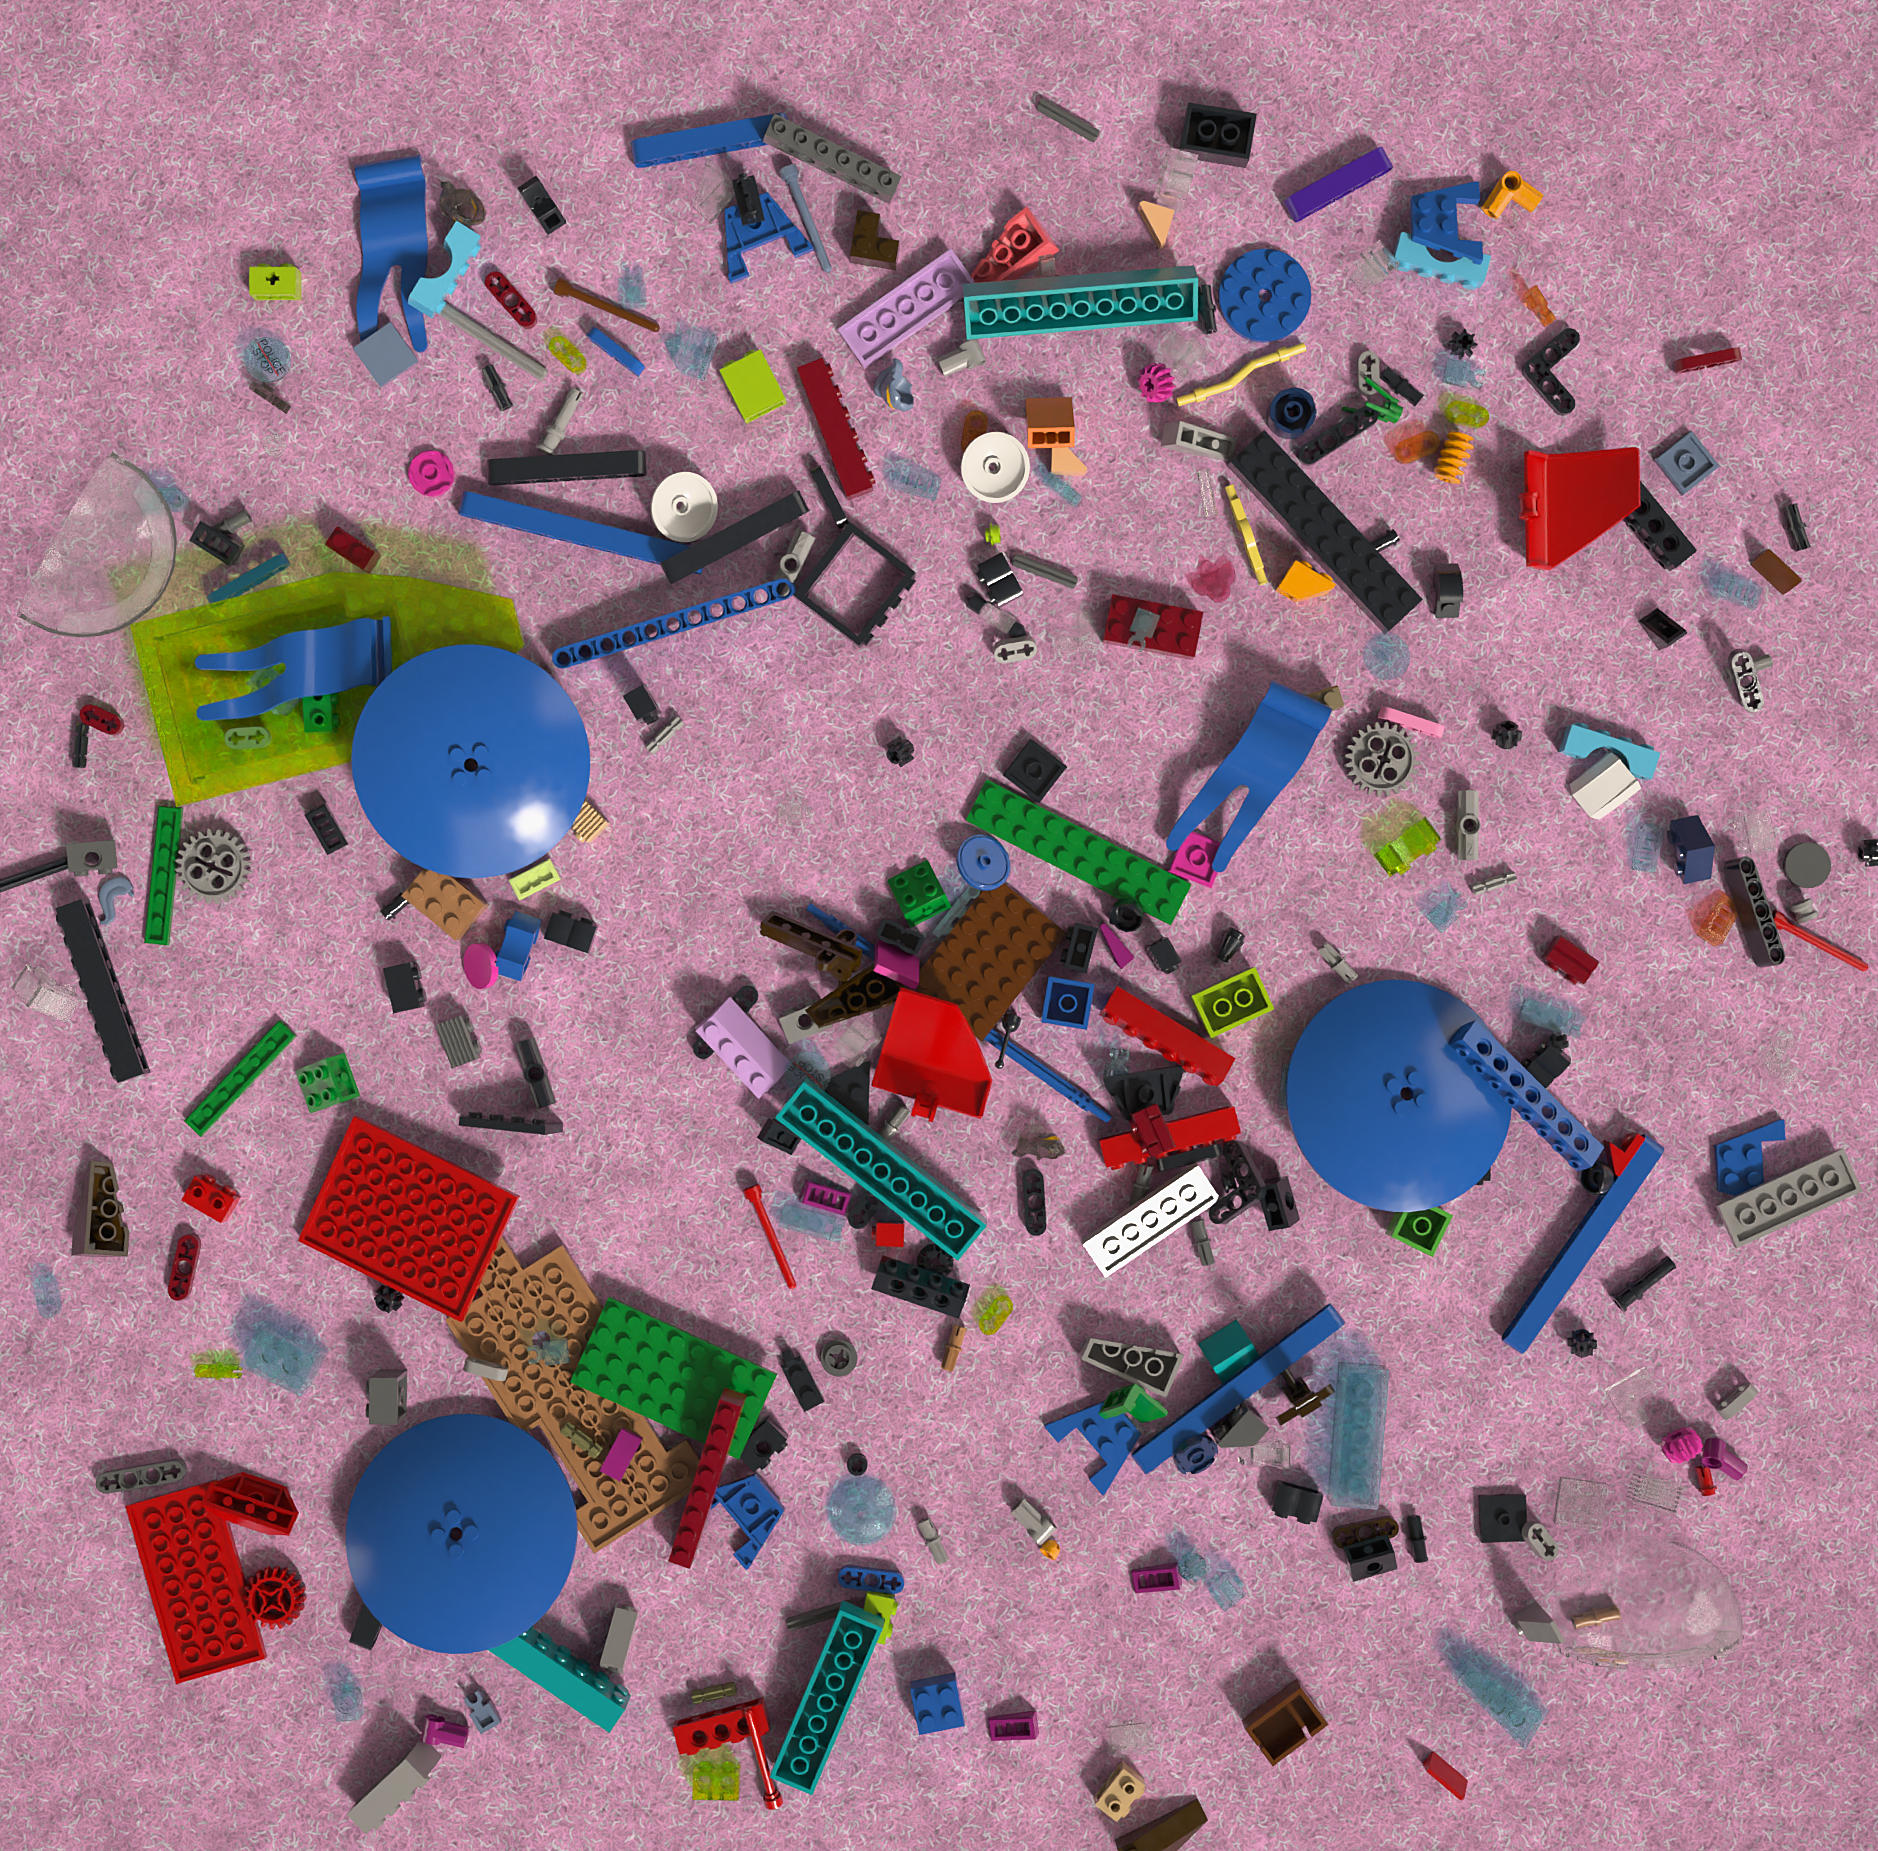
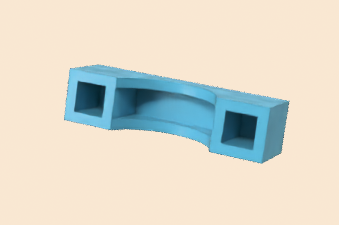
M456 221L446 236L443 246L450 257L451 266L449 270L438 278L428 279L421 277L409 295L408 304L432 319L436 313L441 314L447 303L444 301L448 294L452 296L458 286L456 280L460 275L464 277L470 267L468 261L471 256L475 258L482 247L479 244L481 236Z
M1401 232L1397 238L1390 265L1396 266V269L1399 271L1408 272L1412 270L1418 272V275L1421 277L1431 278V276L1440 278L1441 282L1447 284L1457 282L1463 284L1462 286L1466 289L1475 290L1480 288L1485 281L1491 256L1483 254L1481 265L1472 263L1473 260L1462 257L1454 262H1441L1429 254L1426 246L1412 242L1411 234Z
M1579 722L1566 727L1559 753L1577 759H1584L1593 750L1606 748L1618 755L1621 762L1634 777L1645 781L1653 778L1661 754L1654 751L1655 747L1647 744H1641L1640 746L1632 744L1633 740L1619 736L1616 739L1610 737V732L1597 729L1595 732L1589 730L1588 725Z

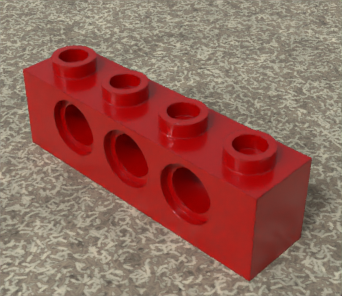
M764 1697L674 1721L672 1729L679 1755L685 1753L688 1756L694 1755L700 1749L709 1748L712 1750L722 1746V1743L730 1741L732 1744L739 1743L745 1737H749L748 1726H743L739 1723L741 1718H745L744 1710L747 1707L753 1709L760 1737L765 1735L769 1731L771 1723ZM719 1724H724L727 1726L728 1730L725 1732H721L717 1729L716 1726ZM701 1730L706 1736L699 1738L694 1732Z

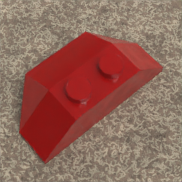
M245 1472L211 1482L200 1504L225 1521L267 1535L290 1536L299 1515L286 1486Z

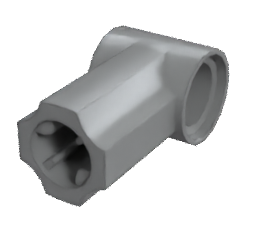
M977 339L969 340L958 347L959 349L937 358L944 378L966 368L973 369L976 365L978 367L986 362Z
M1022 1498L1010 1511L1039 1545H1042L1058 1529L1045 1514H1041L1025 1498Z

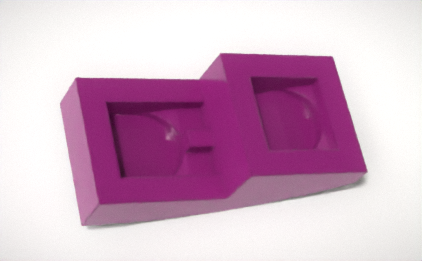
M622 1427L600 1472L620 1482L643 1437Z

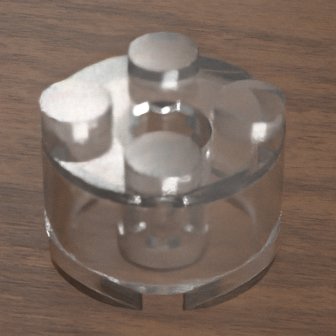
M1378 240L1372 246L1367 247L1360 254L1361 257L1351 262L1344 271L1365 296L1374 289L1373 286L1378 285L1392 274L1400 263L1385 244Z

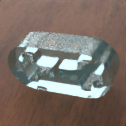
M1047 472L1041 480V483L1074 508L1083 499L1078 492L1051 472Z
M50 1273L37 1277L34 1282L38 1312L44 1318L54 1317L62 1310L58 1280ZM45 1279L46 1282L51 1283V1286H49L48 1288L42 1287L41 1283L44 1282ZM50 1303V1305L55 1306V1309L50 1312L49 1309H45V1305Z

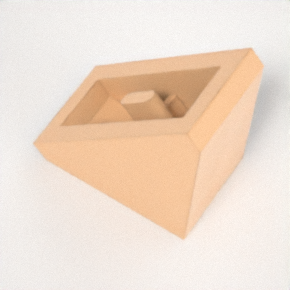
M1142 201L1139 203L1138 211L1160 250L1164 247L1175 210Z
M1068 447L1051 448V475L1083 476L1087 472L1088 468Z

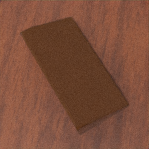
M1770 549L1762 551L1750 564L1782 595L1789 592L1802 581V578Z

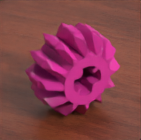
M1150 363L1139 370L1140 376L1136 379L1140 385L1137 389H1141V397H1146L1147 402L1160 403L1173 395L1172 390L1176 386L1172 383V380L1175 377L1170 375L1171 368H1166L1165 363Z
M1692 1427L1675 1429L1673 1432L1668 1433V1436L1663 1437L1660 1444L1661 1450L1671 1463L1678 1464L1695 1458L1697 1454L1701 1453L1703 1447L1700 1436Z

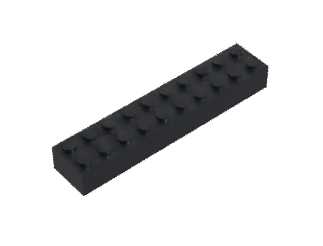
M1265 430L1230 461L1227 467L1383 634L1389 632L1423 600Z

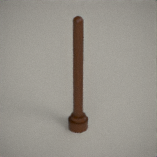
M559 277L556 282L554 294L563 298L565 296L568 298L571 296L652 332L660 330L659 324L578 290L565 278Z

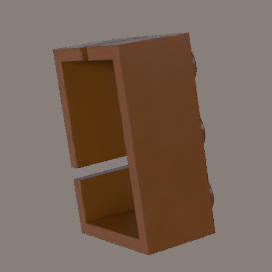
M1297 1679L1241 1720L1246 1732L1255 1744L1259 1746L1261 1752L1272 1766L1308 1741L1302 1729L1306 1726L1309 1734L1313 1737L1329 1725L1323 1713Z

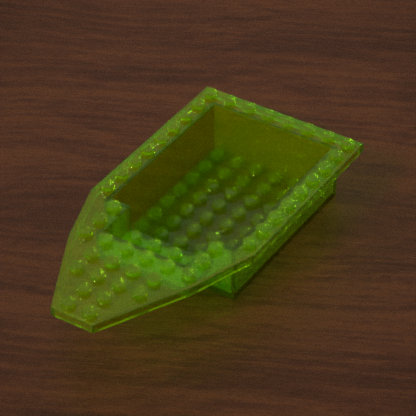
M334 571L130 624L176 807L352 763V744L355 729L368 699L377 688L364 685L339 692V704H336V712L340 715L341 725L337 727L338 733L311 735L304 733L302 698L285 702L265 713L251 717L202 721L196 714L200 706L238 698L255 692L283 674L286 665L280 663L269 668L253 671L200 670L195 665V660L199 655L248 651L261 647L289 633L334 627L362 618L382 620L383 617L387 616L391 620L392 672L418 655L452 645H487L517 653L525 646L514 600L512 598L409 576ZM263 727L271 733L272 737L267 747L258 749L236 750L228 747L225 743V734L233 728ZM260 731L257 736H251V740H257L259 744L262 739H265V735L261 734ZM235 733V737L231 738V741L235 742L236 745H238V741L246 740L245 737L238 736L237 733Z

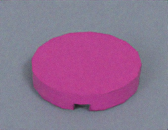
M434 450L423 451L411 461L412 463L408 469L409 482L422 495L429 497L440 496L447 492L454 483V466L449 458L441 452Z
M486 943L472 944L468 946L464 954L463 964L466 977L476 989H486L493 986L498 976V966L495 967L494 962L497 960L496 955Z

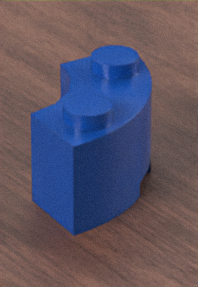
M515 911L513 917L506 920L503 930L506 932L501 949L495 953L497 960L494 962L496 967L498 966L499 975L521 982L531 959L529 954L532 945L536 944L539 935L541 919Z

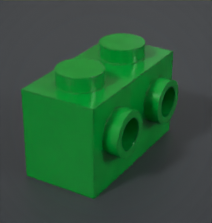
M339 692L303 697L304 733L310 735L338 733L337 727L341 725L340 715L336 712V704H339Z

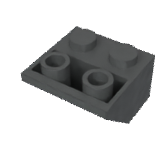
M1243 1401L1228 1413L1230 1416L1224 1422L1221 1420L1213 1429L1214 1433L1212 1436L1220 1448L1255 1446L1266 1434L1269 1427Z

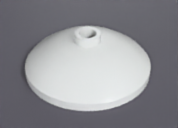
M989 432L978 436L967 446L962 456L961 475L965 486L975 497L986 502L999 503L1012 499L1023 489L1029 477L1030 463L1025 448L1016 438L1006 433ZM992 462L996 465L994 471L989 470V464Z
M677 472L664 478L655 488L650 506L651 516L657 529L667 538L678 542H691L703 537L713 526L718 512L717 497L710 483L700 475L691 472ZM680 501L682 507L678 510L676 504Z

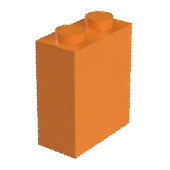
M1072 397L1026 398L1025 418L1028 448L1074 447L1075 424Z

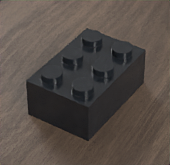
M1188 102L1178 157L1246 168L1250 159L1257 113Z

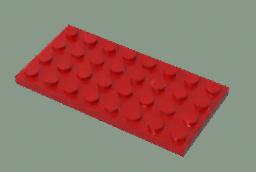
M217 1479L125 1506L176 1684L263 1660L267 1657L258 1622L253 1623L255 1618L253 1614L247 1616V1613L251 1611L250 1608H243V1604L249 1603L248 1600L242 1598L243 1594L248 1593L244 1589L247 1583L230 1523L200 1505L209 1484L217 1481Z

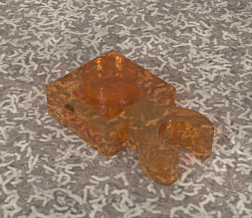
M1535 285L1528 289L1523 295L1526 307L1530 311L1533 310L1539 316V320L1544 327L1553 323L1556 317L1547 307L1548 302L1538 286Z

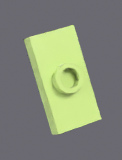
M548 859L509 879V882L516 896L521 901L561 880L552 860Z

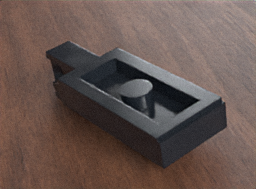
M790 1347L783 1350L781 1355L785 1364L781 1366L803 1411L806 1412L825 1402L805 1360H802L801 1356L795 1358Z

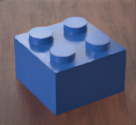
M1047 976L1040 1022L1087 1030L1095 984Z
M956 1672L910 1681V1691L919 1735L965 1726Z

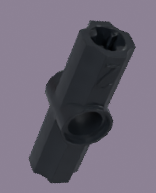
M533 1037L515 1043L524 1069V1078L529 1084L536 1108L539 1109L557 1103L548 1077V1069L544 1065L536 1038ZM533 1067H538L541 1070V1077L539 1079H534L531 1076V1069Z

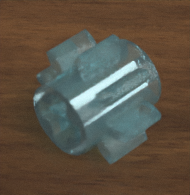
M1189 1551L1182 1555V1559L1178 1561L1179 1574L1186 1581L1193 1579L1196 1583L1203 1578L1202 1575L1207 1573L1205 1570L1206 1562L1198 1553L1192 1555Z

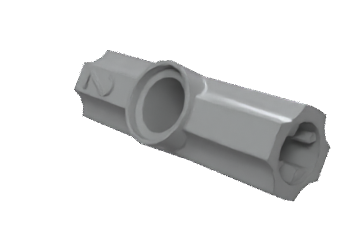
M797 529L772 581L789 579L794 583L798 574L802 571L804 561L816 538ZM789 559L797 561V568L794 571L786 569L785 565ZM782 582L778 586L779 594L786 596L789 593L788 584Z
M1457 791V821L1455 824L1457 831V860H1478V831L1481 827L1479 820V791ZM1466 819L1470 820L1473 825L1470 832L1465 831L1463 828V822Z

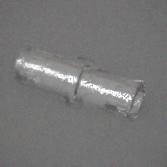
M1210 469L1196 471L1195 474L1199 487L1197 494L1198 498H1201L1203 517L1218 515L1214 497L1216 489H1213Z

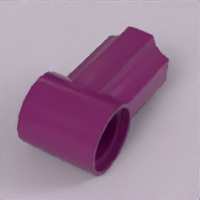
M1708 1438L1705 1440L1702 1464L1710 1469H1720L1736 1481L1742 1479L1748 1470V1465L1727 1451L1724 1441L1718 1438Z
M429 1714L425 1716L420 1740L429 1745L443 1743L464 1748L470 1726L448 1722L442 1716L437 1718V1715Z

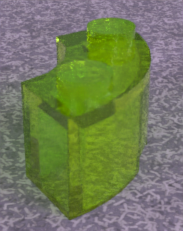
M1426 817L1402 832V835L1394 841L1387 843L1374 854L1389 877L1396 873L1399 875L1404 874L1411 868L1409 864L1422 854L1428 856L1437 849L1435 845L1441 840V837Z

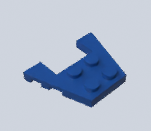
M1479 181L1413 195L1409 201L1411 241L1438 251L1444 249L1452 252L1453 256L1461 259L1463 256L1472 259V263L1481 265L1483 261L1482 241L1459 240L1457 223V203L1478 204L1480 200Z
M768 192L759 195L765 221L742 226L738 205L724 209L730 284L750 277L741 254L786 236L794 258L814 251L812 244L803 236L797 226L791 222Z
M1777 1119L1772 1123L1762 1125L1752 1131L1714 1145L1717 1191L1735 1196L1764 1183L1762 1142L1786 1140L1784 1119Z
M1105 1400L1044 1425L1045 1429L1057 1443L1077 1428L1105 1460L1106 1464L1089 1478L1102 1496L1107 1492L1141 1436V1432L1124 1413L1117 1417L1102 1418L1098 1413Z
M756 1473L718 1487L711 1507L713 1509L720 1503L750 1538L733 1553V1556L745 1570L749 1569L785 1511L782 1503Z

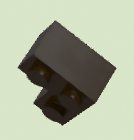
M857 210L850 251L851 263L896 271L900 250L899 240L878 237L881 224L879 213Z

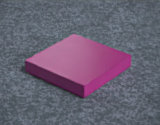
M1192 831L1180 848L1176 850L1168 872L1212 888L1218 873L1212 869V862L1221 842Z
M878 939L875 944L874 971L916 989L919 984V957Z

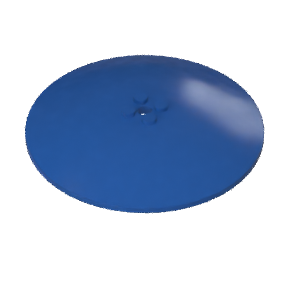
M477 644L452 645L427 651L410 659L389 674L368 699L355 729L351 757L352 775L360 804L368 820L385 842L403 857L425 869L460 878H487L510 873L533 863L555 847L571 828L582 808L588 789L591 766L590 748L583 721L575 704L562 686L544 669L521 655L505 649ZM468 758L475 759L478 763V768L474 771H468L464 766L465 760Z
M1409 980L1375 981L1348 990L1331 1000L1313 1016L1298 1038L1290 1058L1285 1085L1286 1107L1291 1130L1299 1149L1313 1170L1329 1186L1350 1200L1367 1207L1391 1212H1413L1438 1207L1456 1199L1477 1184L1488 1172L1499 1155L1508 1133L1512 1106L1508 1105L1504 1098L1492 1089L1478 1073L1473 1071L1472 1067L1462 1057L1458 1056L1449 1045L1462 1025L1477 1020L1494 1037L1484 1021L1461 1000L1448 992L1421 982ZM1403 1087L1408 1088L1411 1092V1097L1407 1101L1402 1099L1400 1095Z
M452 1414L433 1418L417 1424L395 1437L374 1457L363 1473L353 1494L346 1524V1552L350 1573L359 1595L373 1616L389 1631L406 1642L426 1650L448 1654H469L498 1647L515 1639L537 1623L554 1604L567 1582L572 1569L578 1538V1520L572 1490L564 1472L552 1454L536 1438L518 1426L499 1418L478 1414ZM454 1527H459L462 1530V1538L459 1541L451 1537V1531Z

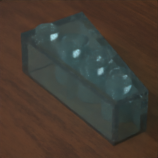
M1463 1655L1452 1673L1453 1677L1526 1750L1549 1712L1548 1708L1539 1699Z

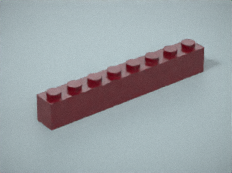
M725 1388L719 1399L668 1562L690 1569L696 1557L747 1397L743 1393Z

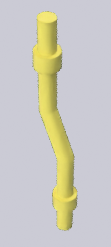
M1304 342L1288 348L1284 346L1276 349L1274 353L1250 360L1228 380L1206 388L1199 387L1193 389V392L1177 397V405L1179 407L1194 401L1198 403L1206 400V397L1232 389L1254 369L1276 361L1283 362L1289 360L1291 356L1305 352L1306 346Z

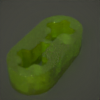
M555 336L550 340V352L564 367L576 375L585 372L588 365L587 360L575 346L563 336ZM563 342L565 343L563 345L564 349L567 351L565 355L560 350L555 352L556 343H559L560 345ZM570 356H572L575 360H579L581 358L580 368H578L577 366L572 368L573 363L569 359Z
M1452 401L1446 406L1444 412L1445 418L1449 422L1473 429H1480L1489 421V412L1486 408L1463 401ZM1457 406L1458 411L1465 413V415L1459 414L1457 417H1453V412L1450 409ZM1477 412H1480V417L1484 418V420L1476 423V418L1470 417L1469 414L1476 415Z
M997 1296L980 1317L979 1328L982 1333L986 1335L995 1334L1011 1314L1013 1302L1009 1296ZM1005 1300L1008 1301V1310L1002 1309L1001 1312L997 1314L996 1311L999 1308L997 1302H1004ZM994 1315L996 1317L993 1321L995 1327L993 1329L989 1327L986 1330L983 1321L985 1319L989 1321Z

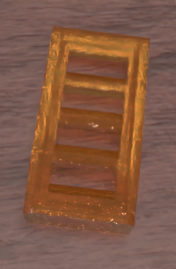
M1724 893L1721 894L1696 935L1712 946L1723 944L1738 916L1733 899ZM1723 904L1732 909V913L1722 908ZM1720 913V914L1724 915L1725 917H1727L1728 919H1727V920H1724L1723 918H1721L1720 916H1718V914ZM1714 921L1720 924L1722 928H1719L1718 926L1713 924Z

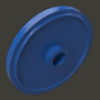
M974 835L967 838L958 848L956 855L957 867L962 878L969 885L979 890L990 891L1005 883L1010 874V859L1005 848L997 840L986 835Z

